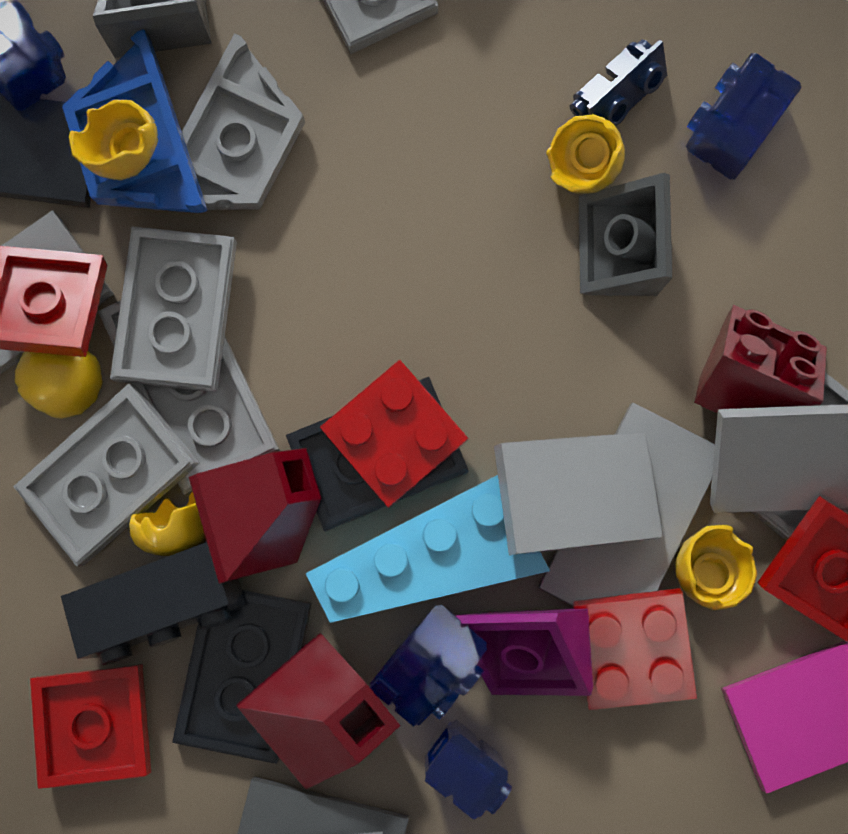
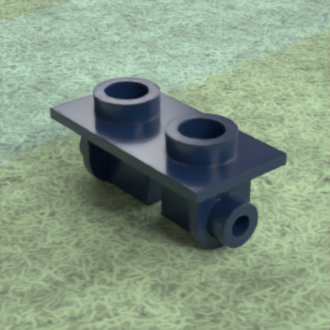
M642 39L638 43L631 42L605 67L606 73L614 78L612 82L597 74L580 91L573 95L574 102L569 107L574 116L594 114L605 118L615 126L620 124L628 112L647 94L656 91L664 78L668 76L663 42L658 40L651 46L649 42Z

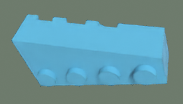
M498 475L307 572L306 575L331 623L549 572L550 569L541 552L509 555Z

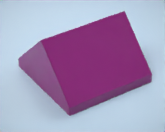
M588 609L488 611L457 615L455 617L453 625L491 695L591 696L593 676Z

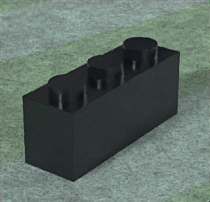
M207 542L61 596L77 659L99 658L100 665L114 663L131 657L133 655L131 647L145 641L149 642L150 647H157L182 638L180 629L198 623L201 630L231 620L229 611L246 605L238 579L219 584Z

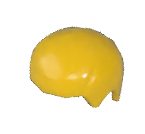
M112 100L99 109H88L86 112L87 125L85 129L81 132L71 131L69 134L72 156L91 172L103 178L121 181L138 175L149 163L158 143V131L153 117L132 100Z
M592 114L574 116L559 127L550 147L546 151L552 171V176L550 177L555 184L576 194L597 193L614 183L622 171L625 160V147L616 126L605 118Z
M87 351L86 357L23 352L15 369V384L18 386V392L21 397L35 409L54 418L62 419L82 414L96 401L103 383L100 363L89 351Z
M193 492L189 495V501L185 507H177L169 498H165L155 513L142 512L133 514L130 518V536L135 545L144 552L153 555L170 556L203 544L206 541Z
M714 525L702 528L683 542L675 560L676 577L683 591L693 601L710 610H724L736 607L752 593L757 577L756 565L752 555L753 547L739 539L733 533L734 528L729 525Z

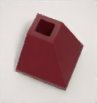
M733 304L700 375L694 403L717 414L718 409L820 406L824 397L827 347L821 345L815 337L806 332H793L773 323L767 315L753 309L744 310Z
M306 448L272 452L200 472L189 477L219 584L286 567L298 562L321 500Z
M321 633L236 705L305 789L358 765L401 726L365 681Z

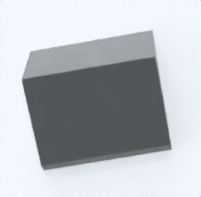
M98 0L93 13L95 26L114 58L122 57L134 45L130 38L142 29L150 37L155 52L212 44L206 0Z
M660 173L602 189L597 193L579 196L580 294L658 296L672 279L669 174Z

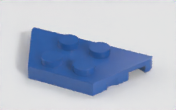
M142 29L130 38L134 45L114 65L107 61L93 75L91 83L85 88L79 89L62 106L70 132H81L85 129L87 125L86 112L88 109H99L112 100L134 101L153 117L157 126L158 143L154 154L146 167L136 176L121 181L107 179L94 174L80 163L89 195L98 205L191 213L206 212L208 209L152 41L146 31Z

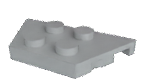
M235 33L182 130L208 210L261 209L305 124L304 116L288 96L284 95L278 87L277 81L267 68H263L248 49L244 39Z

